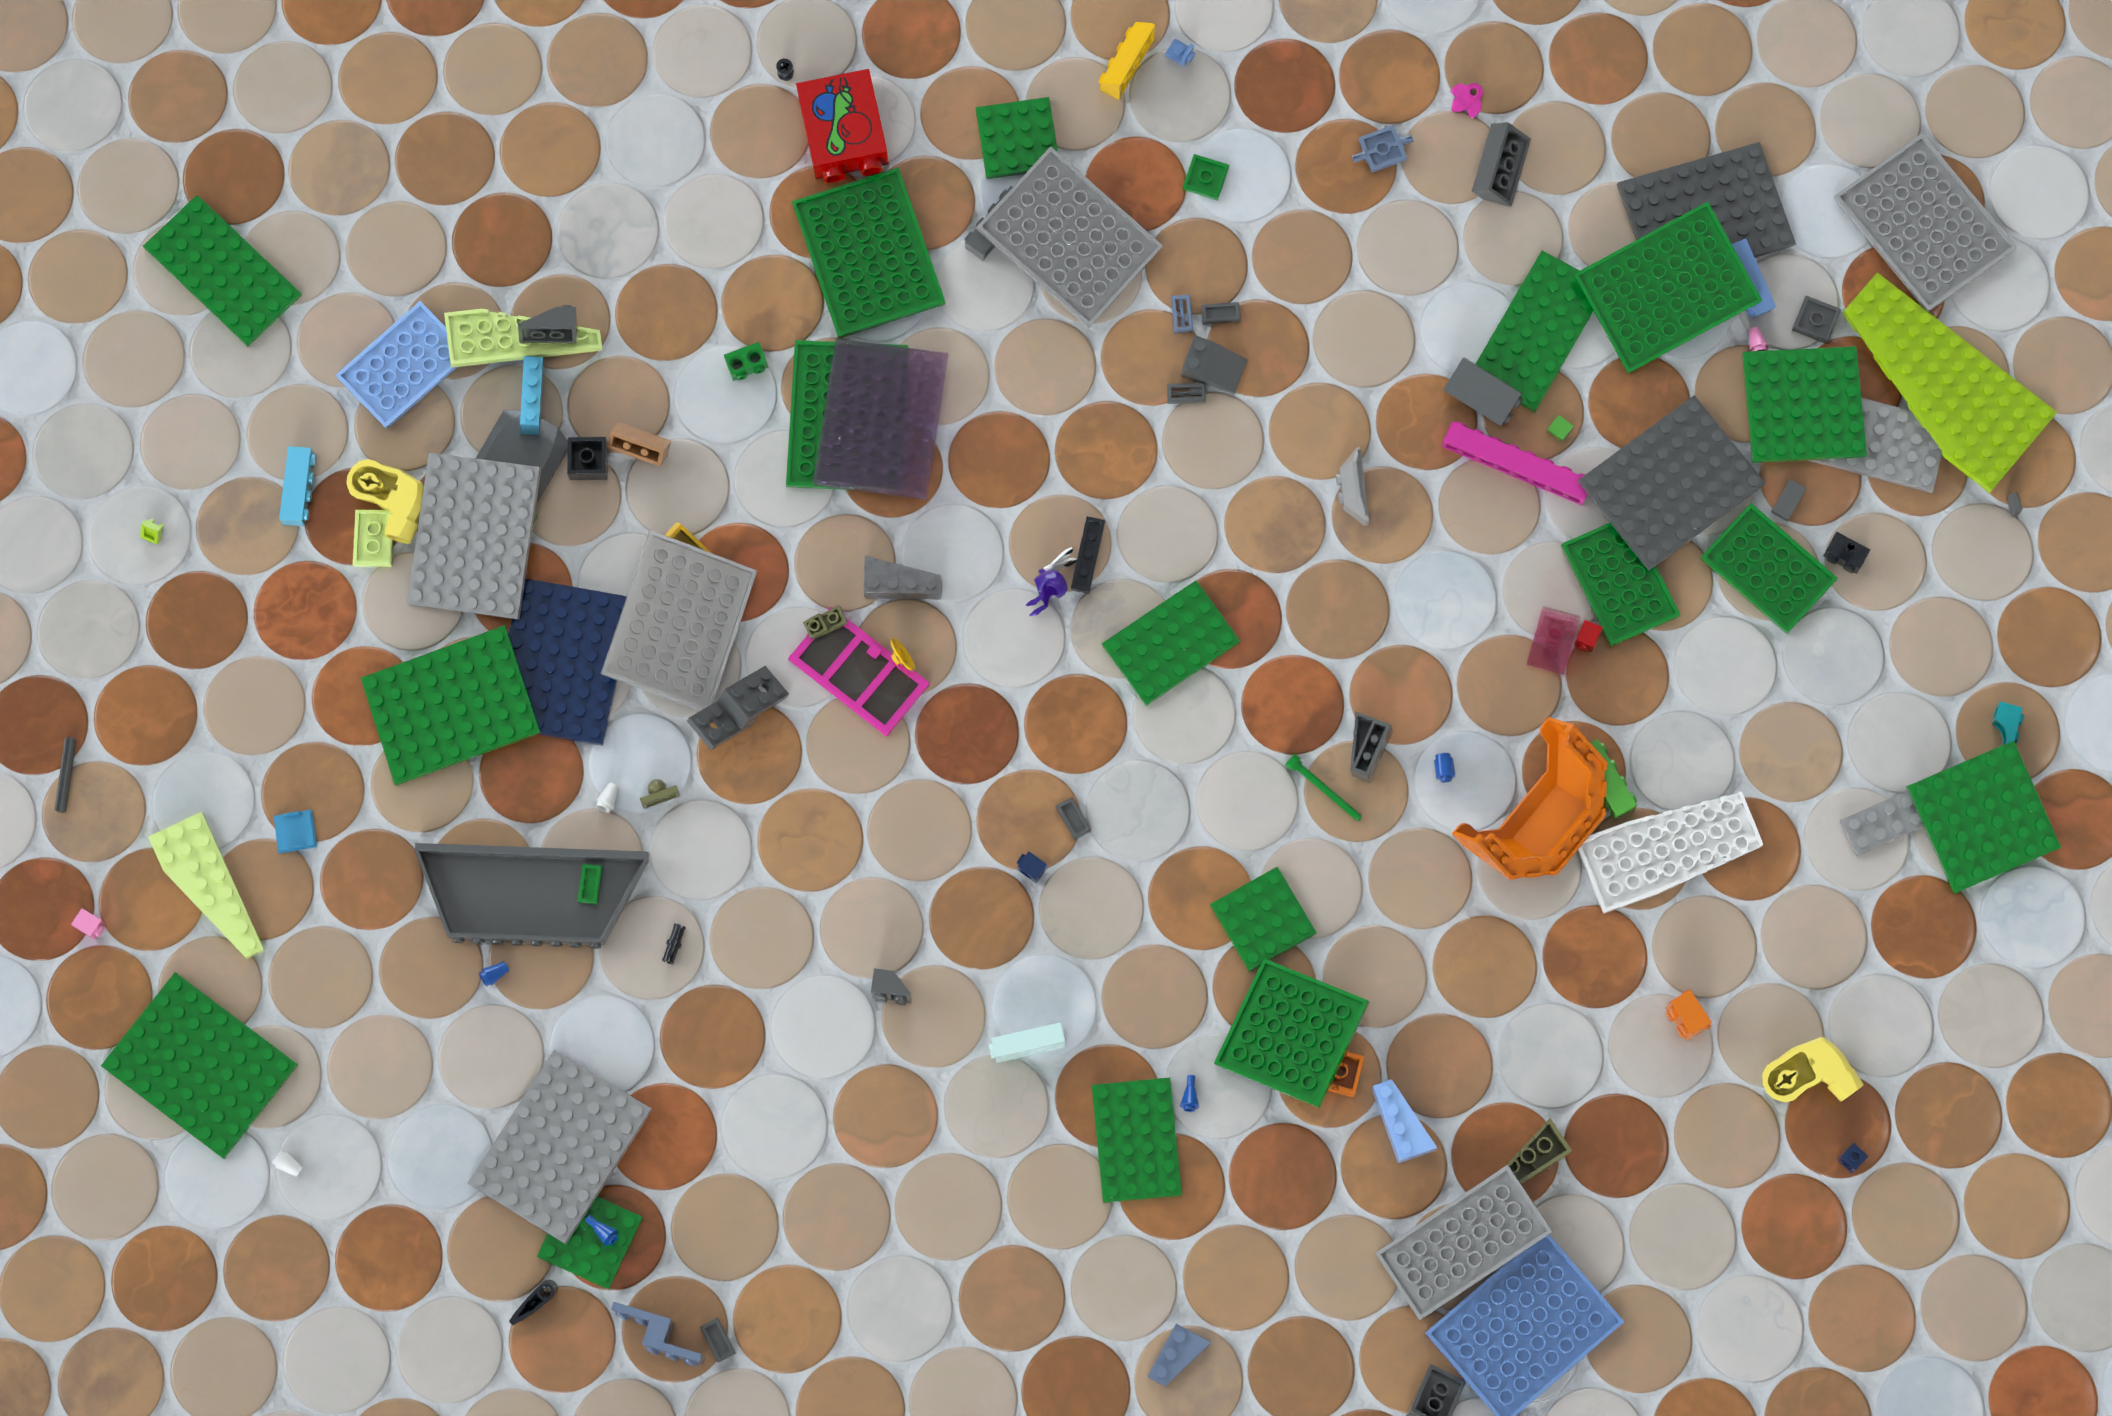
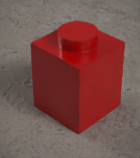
M1584 620L1574 645L1578 646L1577 648L1583 652H1592L1602 626Z

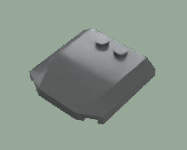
M503 410L475 459L541 467L537 502H539L568 451V440L557 426L543 419L540 421V435L520 434L521 410Z

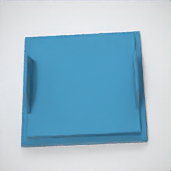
M312 809L274 816L279 854L317 847Z

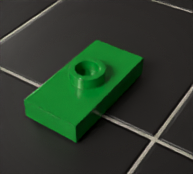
M582 865L578 903L598 904L602 866Z

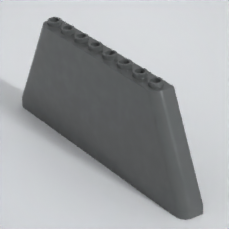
M415 843V853L446 934L449 939H453V943H464V940L472 941L473 944H484V941H492L491 944L503 945V942H511V945L521 946L523 943H530L531 946H542V943H546L552 947H562V944H570L569 947L580 948L581 945H589V948H601V945H605L649 863L650 855L647 851ZM583 864L600 865L603 867L597 905L577 902Z

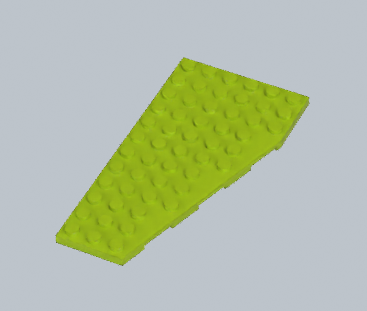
M1876 273L1842 313L1853 330L1858 332L1873 353V358L1887 378L1892 380L1907 401V406L1923 429L1926 428L1942 451L1943 457L1989 493L2057 414L2053 408L1879 273Z

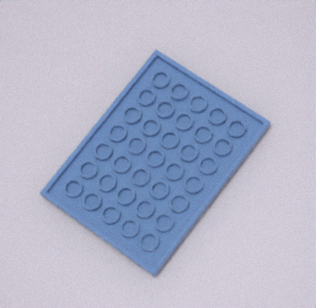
M1548 1235L1502 1266L1425 1334L1495 1416H1516L1623 1324L1624 1320L1554 1239Z

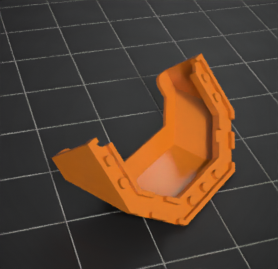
M1547 717L1542 723L1540 735L1547 743V770L1499 829L1476 831L1470 824L1461 823L1451 833L1462 846L1510 880L1523 877H1541V875H1558L1606 816L1604 797H1606L1607 782L1605 781L1607 761L1573 724Z

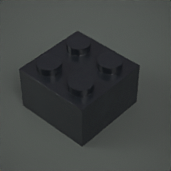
M568 437L567 474L569 480H608V441L606 437Z

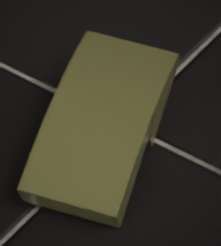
M838 605L823 614L819 613L807 619L803 624L810 639H814L848 624V621Z

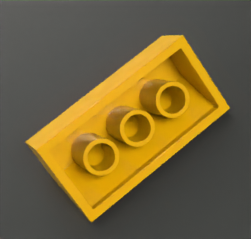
M1135 22L1133 27L1128 28L1125 34V41L1119 43L1115 58L1111 57L1107 65V72H1103L1098 80L1100 91L1120 100L1155 39V24Z

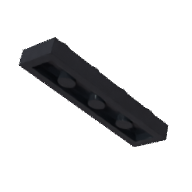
M1086 517L1071 584L1072 591L1090 593L1105 526V520Z

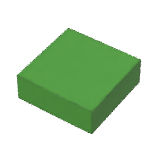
M1558 415L1547 429V432L1563 442L1574 426Z

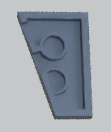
M1175 1324L1148 1378L1166 1386L1211 1342Z

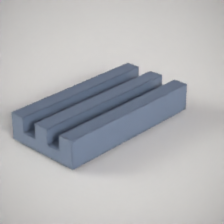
M1190 294L1171 296L1174 334H1178V332H1193ZM1184 299H1186L1189 327H1185ZM1175 300H1179L1181 327H1178Z

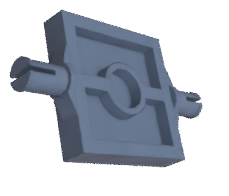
M1393 125L1358 138L1362 152L1352 155V160L1354 163L1365 160L1372 173L1407 161L1404 145L1414 142L1413 137L1410 134L1401 138L1396 133Z

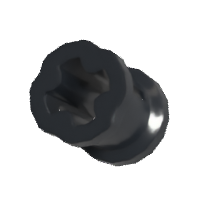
M780 59L776 64L777 75L780 80L788 81L793 78V64L789 59Z

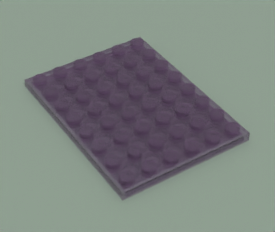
M836 339L813 485L927 500L949 354Z

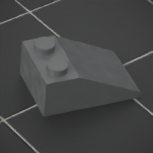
M562 305L518 323L519 343H577L576 307Z
M1194 335L1182 367L1181 376L1235 395L1247 359L1211 340Z
M1430 1364L1405 1416H1452L1466 1382Z

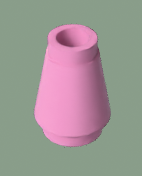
M1759 327L1749 329L1750 351H1768L1769 346Z

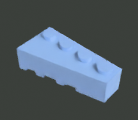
M1392 1079L1373 1085L1371 1090L1397 1162L1401 1163L1435 1151L1437 1149L1436 1145Z

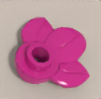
M1471 83L1468 86L1465 84L1455 85L1450 90L1455 96L1452 102V111L1461 112L1467 110L1471 118L1476 117L1482 108L1480 101L1483 97L1482 87L1477 83ZM1476 89L1477 94L1471 95V90Z

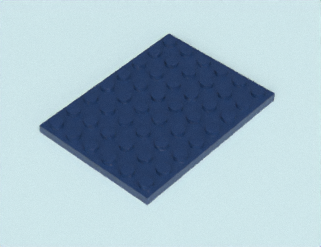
M525 578L520 619H512L509 637L541 731L538 735L603 746L617 680L602 675L601 671L627 596Z

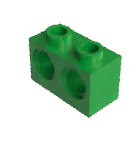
M759 342L724 354V359L733 381L743 380L748 377L747 375L753 373H762L768 368ZM753 357L760 358L756 363L751 362ZM737 363L743 365L740 369L733 368Z

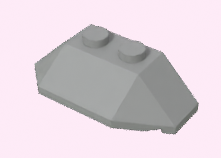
M1358 447L1342 464L1339 474H1336L1337 486L1340 485L1341 492H1338L1339 504L1343 505L1344 511L1362 525L1368 526L1369 515L1361 448Z

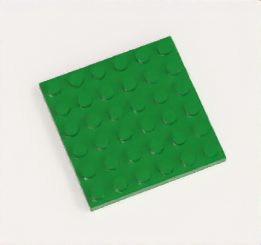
M1856 346L1750 351L1742 353L1752 463L1863 458L1867 456Z
M2014 741L1906 786L1953 894L2061 848Z
M1263 959L1214 1064L1320 1109L1370 1002L1312 977Z

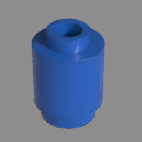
M1440 753L1435 755L1436 779L1442 783L1452 781V778L1455 777V769L1451 754Z

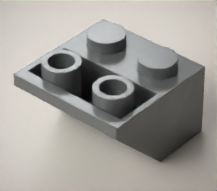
M874 968L871 994L872 998H876L875 1001L887 1003V1000L895 1001L897 1005L911 1003L912 998L909 990L894 971Z

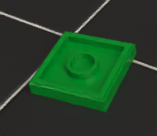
M1194 154L1182 190L1218 201L1230 165Z

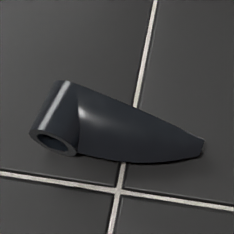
M550 1279L543 1281L510 1318L509 1322L512 1326L524 1320L550 1301L558 1291L556 1282ZM549 1287L551 1289L550 1293H545L544 1289Z

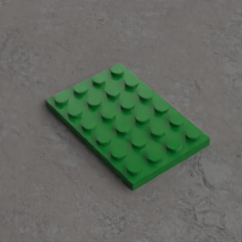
M1752 503L1700 557L1705 564L1786 634L1838 579Z
M1611 523L1561 544V548L1599 625L1602 626V631L1610 647L1680 617L1681 614L1657 566L1648 571Z
M1195 580L1104 641L1102 646L1141 701L1147 706L1240 643V640L1197 580Z
M1170 1077L1092 1085L1103 1203L1182 1196Z

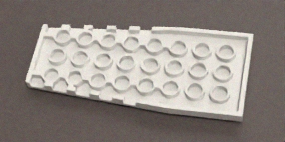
M1738 792L1733 795L1719 797L1718 799L1703 801L1699 804L1684 806L1673 811L1669 810L1658 815L1632 820L1592 834L1581 845L1578 852L1604 914L1660 894L1762 847L1763 842L1742 792Z

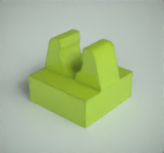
M154 519L144 520L141 524L140 538L158 544L161 541L164 524H154Z

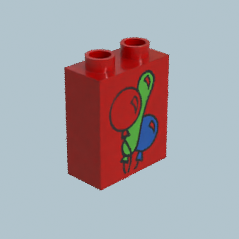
M870 69L796 83L815 179L823 178L826 183H836L846 178L845 173L860 171L861 175L870 176L880 173L883 170L882 166L889 165Z

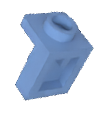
M1174 39L1165 56L1185 66L1195 56L1194 45L1190 44L1188 46Z

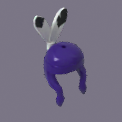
M1072 547L1064 550L1051 565L1049 564L1038 571L1039 575L1034 579L1039 596L1029 601L1026 606L1036 605L1040 600L1043 601L1044 605L1035 609L1029 616H1036L1048 607L1051 596L1055 595L1057 598H1061L1067 592L1066 580L1057 570L1071 566L1077 561L1073 557L1066 559L1072 553Z

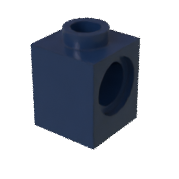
M1029 851L1026 855L1022 854L1017 861V870L1034 883H1037L1048 869V864Z
M1853 1143L1841 1154L1837 1161L1850 1173H1853L1869 1156Z

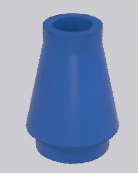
M503 961L483 968L479 976L486 987L492 986L504 974L509 972V968Z

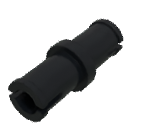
M674 924L670 939L666 941L667 948L662 958L663 962L674 964L678 949L682 946L681 940L686 930L685 926Z

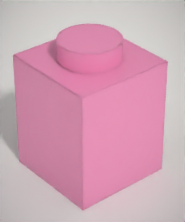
M82 908L71 925L95 940L96 937L101 936L106 923Z

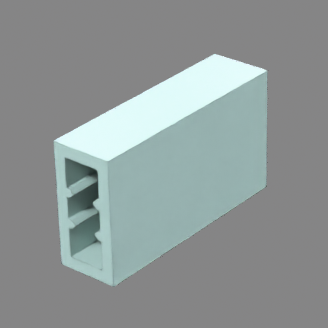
M1060 1022L991 1038L992 1044H989L991 1059L995 1058L996 1063L1065 1048V1038Z

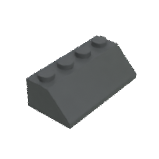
M1509 122L1491 124L1472 192L1483 200L1511 207L1531 138Z

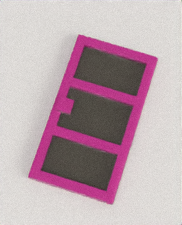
M848 619V624L820 637L810 639L808 634L789 656L788 660L886 737L930 685L927 680L914 670L910 671L901 664H895L891 658V652Z

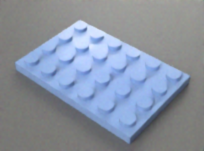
M419 301L335 376L387 430L457 367L451 368L446 327Z

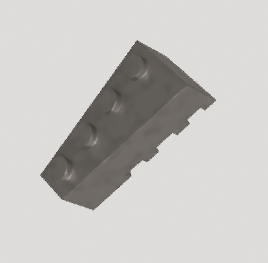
M865 556V599L941 600V575Z

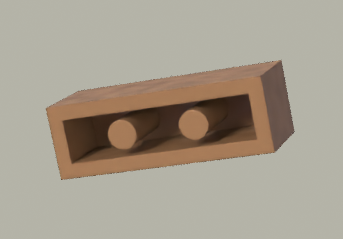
M618 422L610 432L607 448L661 466L668 457L671 440Z

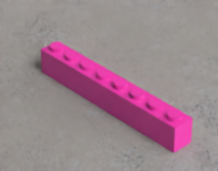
M1451 422L1443 440V448L1576 504L1583 505L1587 493L1577 481L1585 474L1574 473L1572 469L1566 466H1557L1552 460L1538 458L1533 452L1519 450V447L1514 444L1507 445L1501 439L1494 436L1488 437L1478 429H1469L1464 423Z

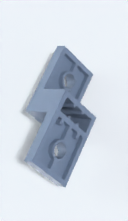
M613 1302L611 1310L615 1312L617 1318L627 1321L629 1318H633L637 1324L647 1327L642 1345L648 1353L659 1356L661 1352L668 1359L678 1361L680 1358L684 1360L685 1364L697 1367L698 1364L703 1365L705 1357L702 1354L668 1344L674 1322L671 1319Z

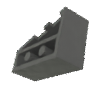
M1356 711L1350 770L1353 777L1371 783L1393 730L1390 724Z

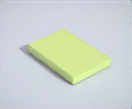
M355 510L354 567H392L393 540L384 535L387 517L390 515L389 511Z

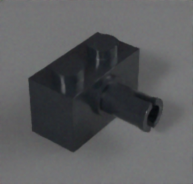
M1836 531L1823 556L1830 563H1837L1843 566L1845 571L1857 574L1871 549Z

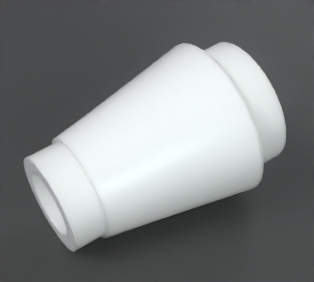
M609 783L596 800L597 809L605 813H609L610 810L614 809L619 790L616 784Z
M282 1150L272 1162L275 1168L295 1177L303 1168L287 1151L284 1152Z

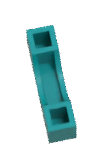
M2000 701L1996 705L1992 724L2000 731L2003 745L2011 741L2017 743L2020 732H2017L2018 725H2021L2024 719V714H2021L2023 707Z

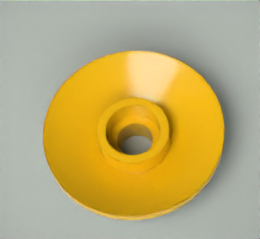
M892 638L890 640L894 653L891 655L892 660L895 664H901L910 671L915 670L914 662L906 648L899 640Z

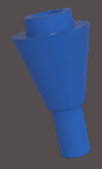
M1187 1075V1087L1180 1107L1186 1112H1194L1195 1109L1199 1108L1194 1075Z
M591 1215L586 1218L585 1221L594 1228L604 1246L613 1245L617 1241L618 1230L598 1222Z

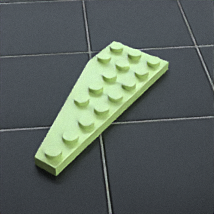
M487 309L444 313L451 368L523 360L524 356L550 357L602 351L600 330L577 326V343H519L518 323L528 320L530 317L511 316L503 312H489Z
M202 812L148 836L163 871L247 959L265 951Z

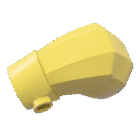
M370 459L359 461L351 468L347 476V487L350 494L357 499L377 504L389 511L390 515L387 517L384 535L391 540L411 544L418 529L424 489L423 483L400 469L386 466Z
M1824 1037L1790 1049L1781 1057L1768 1064L1762 1074L1763 1086L1767 1094L1773 1099L1782 1102L1795 1100L1807 1088L1813 1087L1821 1081L1829 1085L1827 1088L1840 1102L1864 1085L1856 1070L1850 1066L1845 1055Z

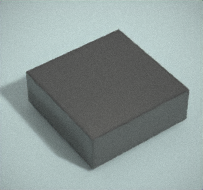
M2011 493L2006 498L2013 517L2019 515L2023 508L2018 493Z

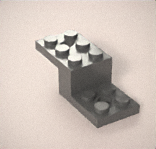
M764 666L724 689L717 702L689 717L687 722L708 748L713 750L750 728L761 713L785 700L789 693L770 670ZM759 687H763L766 692L760 691ZM710 723L716 724L718 729L712 728Z

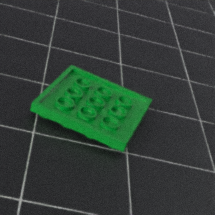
M1049 97L976 107L986 179L1026 174L1050 146L1058 152Z
M1278 867L1273 868L1210 904L1211 909L1248 972L1258 968L1263 959L1270 961L1317 934Z
M597 1196L568 1243L564 1244L550 1234H547L537 1257L609 1290L643 1217ZM589 1215L598 1222L618 1230V1239L613 1245L604 1246L594 1228L585 1221Z

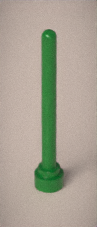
M1293 754L1285 764L1286 767L1290 770H1297L1356 821L1361 820L1362 816L1304 767L1300 761L1301 758Z

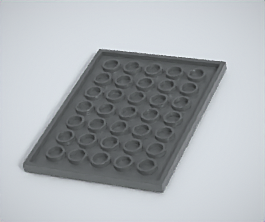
M1760 142L1617 183L1636 240L1698 206L1709 202L1731 244L1746 238L1754 257L1796 245Z
M1695 395L1577 481L1648 571L1766 484Z

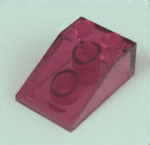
M1543 606L1527 665L1564 675L1581 616Z

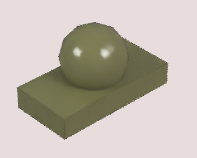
M654 779L647 787L649 795L640 798L643 808L646 809L680 797L677 785L666 788L665 782L660 779Z

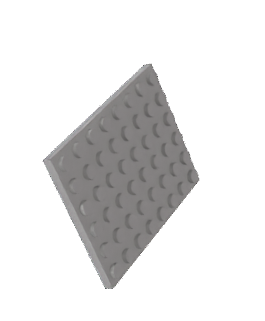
M1923 133L1834 196V200L1919 304L1928 312L2017 248Z
M1051 146L976 227L982 235L1087 328L1091 327L1163 247L1160 242Z
M429 452L407 604L520 619L541 467Z
M650 530L601 674L698 711L714 703L757 570Z
M553 1050L468 1181V1184L554 1238L567 1244L647 1120L652 1109L556 1050Z

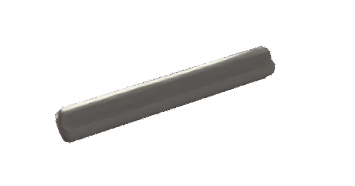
M66 737L64 741L54 808L59 813L66 812L76 739L72 737Z

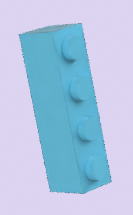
M524 356L520 413V434L540 435L543 357Z
M288 446L279 515L282 525L305 526L306 520H309L310 511L307 507L308 502H311L312 499L310 484L314 482L312 467L316 465V454H314L311 448Z

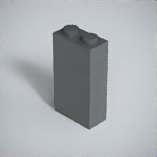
M1465 357L1462 358L1443 389L1500 426L1510 422L1513 417L1511 414L1514 407L1518 408L1523 401V398H1521L1522 392Z

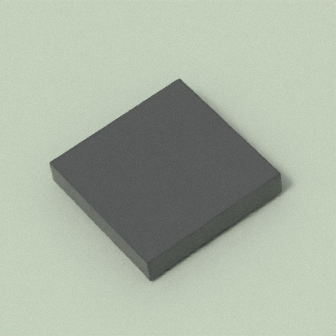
M1806 295L1792 331L1827 344L1841 309Z

